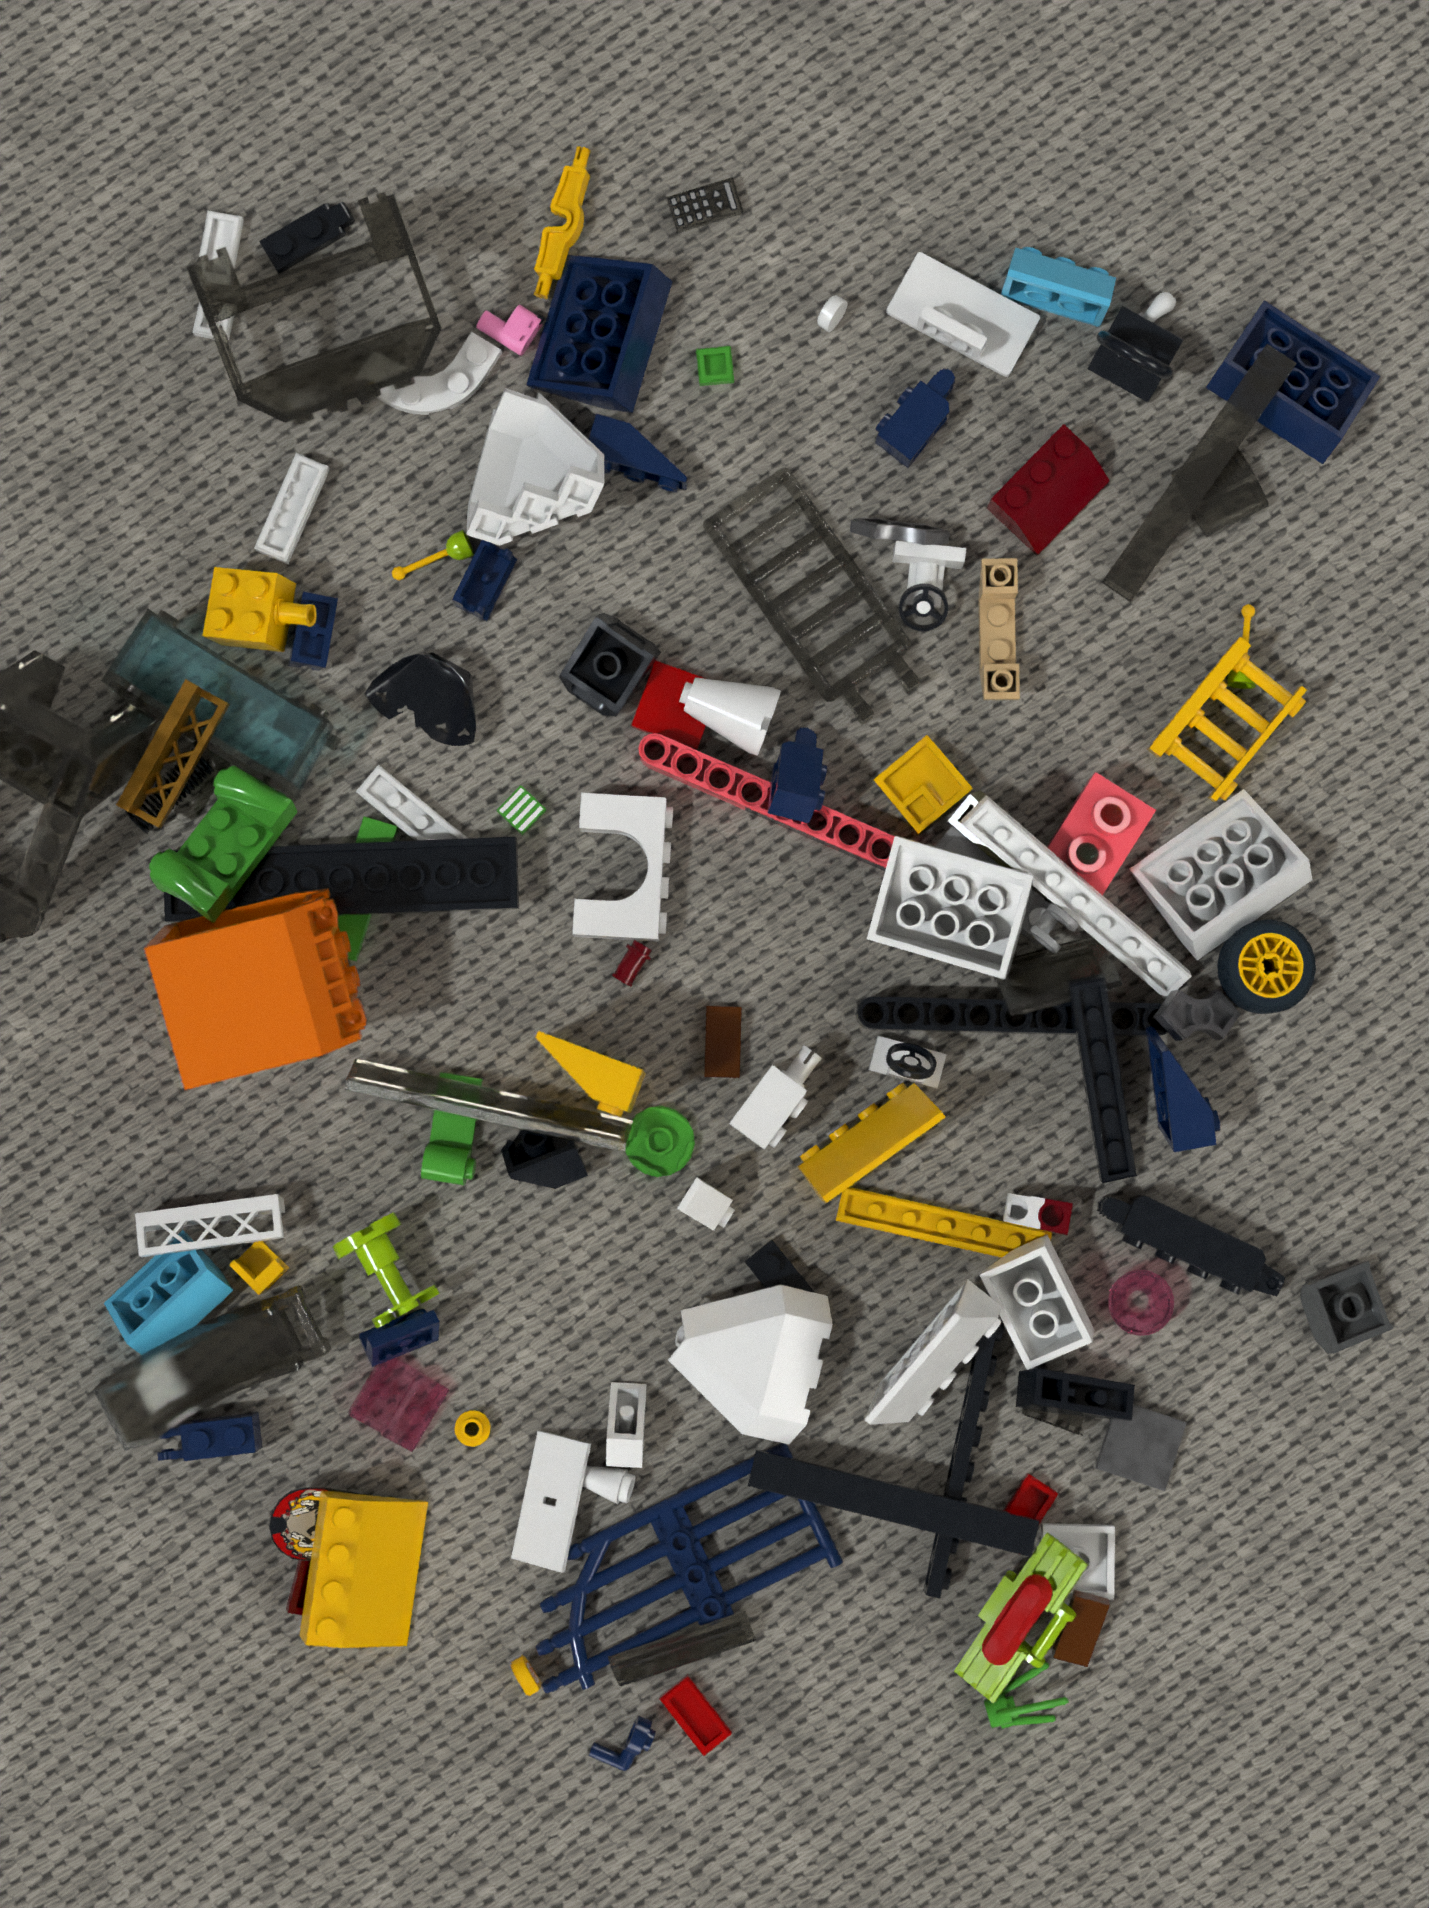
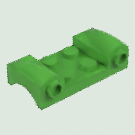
M234 765L228 769H222L216 775L213 785L215 787L214 794L218 800L178 852L172 849H167L163 853L158 852L152 858L149 865L151 870L150 878L157 889L184 901L212 923L216 921L298 812L291 799Z

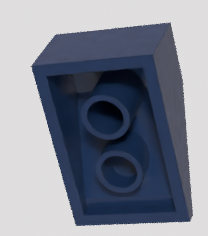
M1146 1027L1157 1123L1173 1152H1180L1217 1145L1215 1132L1220 1131V1120L1217 1111L1211 1110L1208 1097L1203 1098L1154 1027Z

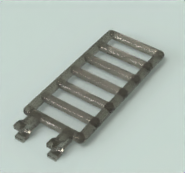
M788 468L779 469L704 521V530L825 701L832 702L842 696L862 726L873 718L874 712L854 686L888 664L907 694L919 687L921 681L901 656V654L910 649V639ZM783 484L795 501L731 544L720 526ZM803 512L814 527V530L751 572L740 557V554ZM823 540L834 558L771 600L759 583ZM843 568L854 586L793 628H790L779 611ZM863 597L874 612V615L811 657L799 640ZM883 625L894 643L833 685H830L819 668Z

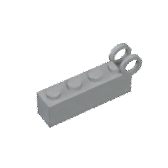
M954 826L947 831L935 846L997 864ZM1031 889L1020 933L1036 946L1041 944L1057 954L1061 946L1048 933L1057 922L1071 931H1075L1079 924L1060 907L1052 903L1049 904Z

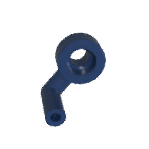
M639 1715L637 1716L621 1754L594 1742L588 1756L619 1770H628L636 1755L638 1756L641 1750L648 1751L653 1742L656 1731L651 1729L652 1721Z

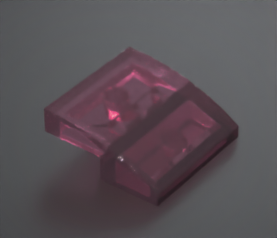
M396 1357L374 1367L350 1407L348 1414L379 1431L383 1437L413 1452L449 1389Z

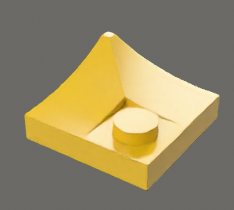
M928 735L924 736L873 779L917 834L922 832L973 789Z

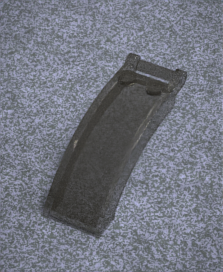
M292 1287L282 1294L243 1306L201 1323L144 1353L98 1384L93 1391L124 1450L127 1451L155 1442L166 1431L209 1405L253 1385L297 1371L304 1362L329 1353L332 1346L328 1338L322 1336L305 1301L307 1295L303 1287ZM293 1308L310 1343L309 1345L302 1347L284 1309Z

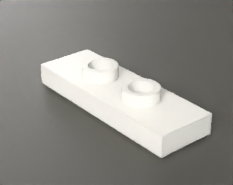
M298 453L295 454L254 547L257 552L289 564L330 470L327 465Z

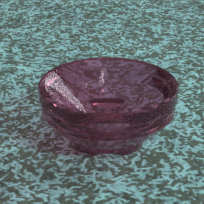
M1133 1270L1119 1277L1113 1284L1109 1292L1108 1308L1112 1319L1122 1330L1138 1336L1150 1335L1161 1330L1169 1322L1174 1309V1296L1170 1286L1161 1276L1151 1271ZM1134 1291H1142L1147 1295L1148 1305L1141 1312H1134L1128 1307V1297Z

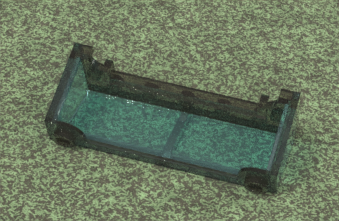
M147 609L101 681L114 693L161 722L185 679L229 703L230 705L209 741L206 750L230 765H234L291 799L294 803L334 728L333 724L327 719L330 714L314 703H311L309 707L298 704L186 635L176 627L179 621L167 612L160 610L156 614ZM203 697L195 708L198 723L211 719L218 707ZM191 717L186 726L193 724ZM207 726L200 728L201 735ZM195 730L182 733L183 736L196 744L198 743Z

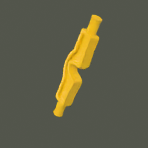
M576 147L572 166H564L559 185L550 204L552 213L567 219L566 223L563 226H548L542 231L539 254L534 267V271L539 275L534 295L541 299L542 297L548 299L553 279L560 280L569 248L578 240L583 229L584 212L582 203L590 179V175L585 168L591 153L586 147Z

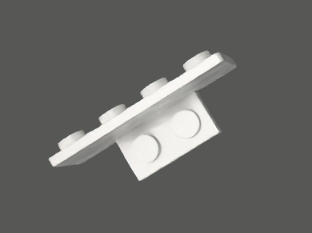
M922 252L917 253L886 311L888 315L1004 377L1010 375L1040 320L1038 314Z

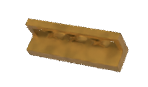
M185 679L116 806L135 814L158 828H162L230 704ZM203 697L218 707L211 719L198 723L195 708ZM191 717L193 724L186 726ZM207 726L201 735L200 728ZM195 730L198 741L195 749L181 754L177 742L180 735ZM174 749L175 756L169 757L172 750ZM190 757L184 766L183 759ZM177 761L181 773L176 782L164 785L160 774L163 766ZM157 781L158 787L152 788L154 782ZM172 789L167 797L165 790ZM160 792L163 806L157 817L140 809L148 795Z

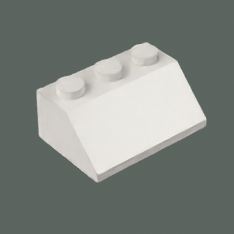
M1048 1235L1015 1248L980 1272L979 1275L990 1297L1002 1306L999 1315L1027 1370L1093 1342L1094 1328Z

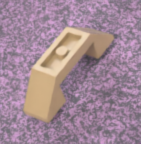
M1017 558L981 560L978 602L979 662L983 700L1020 699L1019 664H1016L1015 598L1018 594Z

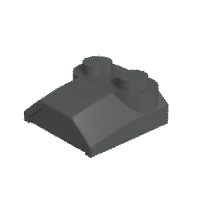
M1364 1261L1320 1279L1309 1280L1302 1286L1300 1299L1315 1341L1327 1354L1337 1353L1393 1329L1392 1324L1389 1323L1369 1268V1261Z

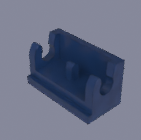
M481 540L452 598L455 607L487 622L518 560L514 557L513 552L507 548L503 550L493 543Z
M308 592L302 593L299 604L315 605L317 617L312 627L295 624L288 666L297 668L307 666L315 671H320L322 668L326 669L338 598Z

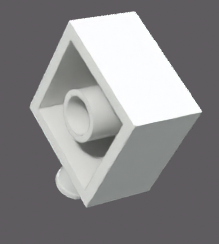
M803 1045L801 1051L786 1071H780L772 1065L729 1124L762 1149H765L768 1144L775 1148L787 1131L782 1127L789 1115L796 1119L808 1103L803 1098L807 1092L804 1089L803 1083L822 1058L814 1053L807 1064H804L805 1059L812 1050Z

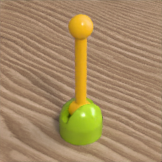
M460 530L452 534L447 540L446 549L403 568L400 566L393 568L392 577L395 580H402L407 573L448 555L456 560H465L474 556L473 548L465 531Z
M1246 604L1241 609V614L1244 617L1242 638L1249 643L1251 617L1255 614V608L1250 604ZM1233 670L1229 672L1227 681L1229 687L1238 689H1253L1256 687V684L1242 672L1236 673Z

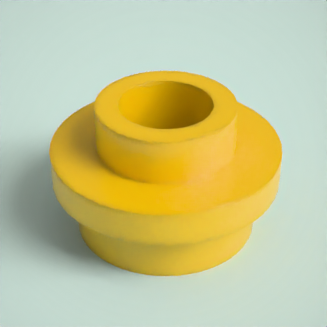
M469 1410L458 1417L454 1430L457 1439L462 1444L475 1447L487 1440L491 1426L485 1414L477 1410ZM467 1423H476L479 1427V1432L476 1435L468 1434L466 1431Z

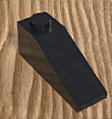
M1040 1368L1019 1371L1016 1407L1049 1413L1132 1421L1135 1385Z

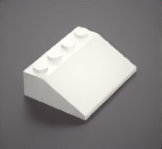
M1244 789L1129 869L1176 937L1197 961L1228 940L1241 927L1252 923L1312 881L1309 859Z
M895 836L867 939L1005 979L1009 974L1019 940L1034 875Z
M967 1279L880 1382L864 1420L873 1425L909 1422L916 1413L922 1416L932 1405L934 1398L931 1395L937 1388L940 1387L942 1390H945L957 1374L953 1371L961 1361L967 1364L979 1349L975 1344L983 1335L989 1338L1001 1323L998 1317L1002 1306Z

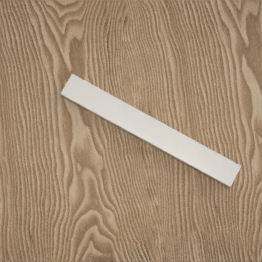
M987 795L961 820L962 825L1010 867L1014 870L1034 875L1032 885L1068 913L1080 927L1164 999L1168 997L1171 991L1178 990L1192 977L1190 971Z

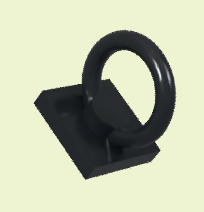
M1122 306L1108 331H1100L1097 334V341L1101 345L1087 369L1148 403L1161 379H1168L1172 376L1173 370L1169 365L1181 346L1183 339Z

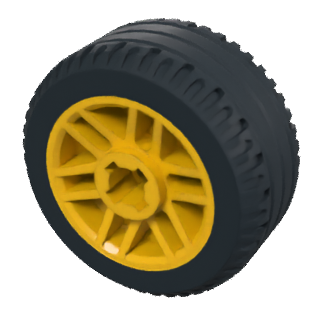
M1259 920L1241 927L1225 941L1220 950L1217 963L1218 978L1228 998L1237 1006L1252 1013L1272 1014L1290 1009L1307 995L1315 978L1316 961L1310 943L1298 929L1282 921ZM1267 960L1269 962L1270 973L1264 972L1263 961Z

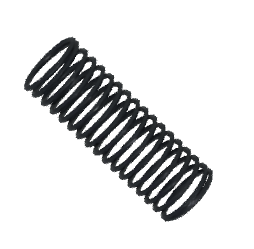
M202 756L199 759L202 765L199 762L197 763L198 769L194 768V773L192 772L189 777L188 783H186L185 788H183L182 793L177 799L178 801L183 802L182 797L187 798L186 793L191 794L190 789L195 790L194 785L199 787L198 781L203 783L202 777L208 778L206 773L212 775V772H214V769ZM174 764V767L180 772L179 767ZM170 768V771L178 779L179 775L172 768ZM166 772V775H167L173 782H176V781H177V780H175L168 772ZM162 776V779L169 784L170 782ZM168 789L166 792L170 794L171 790ZM155 793L154 795L163 804L162 798L157 793ZM148 795V797L155 803L159 810H161L162 805L159 802H157L151 795ZM145 799L144 801L151 807L155 814L151 810H149L144 804H142V807L147 811L148 814L157 817L156 815H158L160 811L155 806H153L147 799ZM125 810L129 818L144 833L148 834L149 828H154L153 824H148L144 819L138 816L135 817L132 813Z

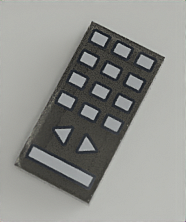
M733 177L666 197L676 233L743 214L742 204Z

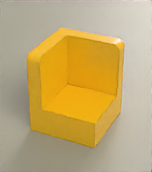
M264 1241L254 1242L238 1259H234L229 1264L258 1295L264 1294L289 1269Z

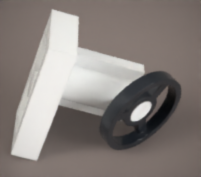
M905 541L895 542L892 562L910 564L907 590L899 601L900 617L908 627L917 631H930L939 627L945 621L948 614V600L942 591L944 569H962L965 563L966 548L922 545ZM906 599L905 605L911 606L903 611V603ZM941 599L943 600L945 606L942 615L935 609L941 608ZM916 614L920 617H927L931 615L937 621L929 625H918L908 620L907 616Z
M877 1036L868 1070L937 1089L947 1054L915 1044Z

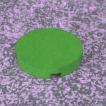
M664 1106L650 1107L636 1114L628 1124L624 1136L625 1151L632 1165L642 1173L655 1177L669 1176L681 1170L690 1160L695 1145L693 1129L688 1120L675 1109Z

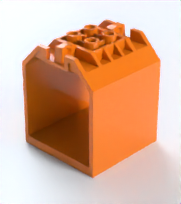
M329 889L296 892L224 910L214 923L207 920L204 916L168 924L144 947L184 1090L323 1056L361 1040V1030L365 1029L367 1019L363 1005L359 998H357L358 987L361 986L356 966H349L348 952H351L350 941L346 931L340 932L338 912L334 899H326L330 897Z

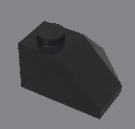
M560 1101L527 1113L519 1124L521 1130L513 1141L508 1140L501 1149L508 1175L513 1180L556 1189L588 1176Z

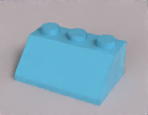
M1015 247L1001 295L1017 303L1100 327L1111 303L1116 277L1109 276V273L1101 268L1090 267L1086 269L1076 266L1075 262L1068 258L1057 257L1052 259L1042 256L1039 250L1031 247H1023L1022 249Z
M182 1230L178 1234L187 1242H193L185 1231ZM176 1238L171 1242V1244L181 1243ZM202 1249L155 1255L105 1301L104 1305L126 1344L154 1364L164 1354L169 1352L191 1329L196 1327L217 1305L222 1303L233 1289L222 1271Z

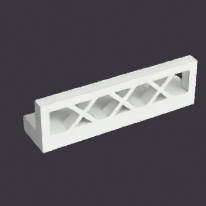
M274 1194L135 1213L139 1257L284 1238L281 1213H285L284 1198ZM273 1215L274 1231L258 1232L249 1225L255 1217ZM237 1220L241 1223V1226L230 1237H222L214 1230L221 1221ZM202 1225L206 1229L198 1240L193 1242H187L178 1235L185 1226ZM246 1228L253 1232L252 1234L241 1235ZM165 1229L170 1233L161 1246L147 1247L146 1232ZM210 1233L217 1237L215 1239L206 1240ZM175 1238L181 1242L178 1244H171V1242Z

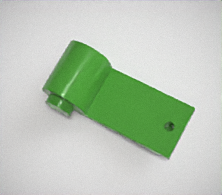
M440 1072L430 1142L425 1148L422 1161V1179L463 1186L466 1184L467 1179L473 1180L476 1159L471 1158L483 1079Z

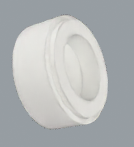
M838 295L830 297L818 316V326L828 332L834 330L842 319L848 302Z

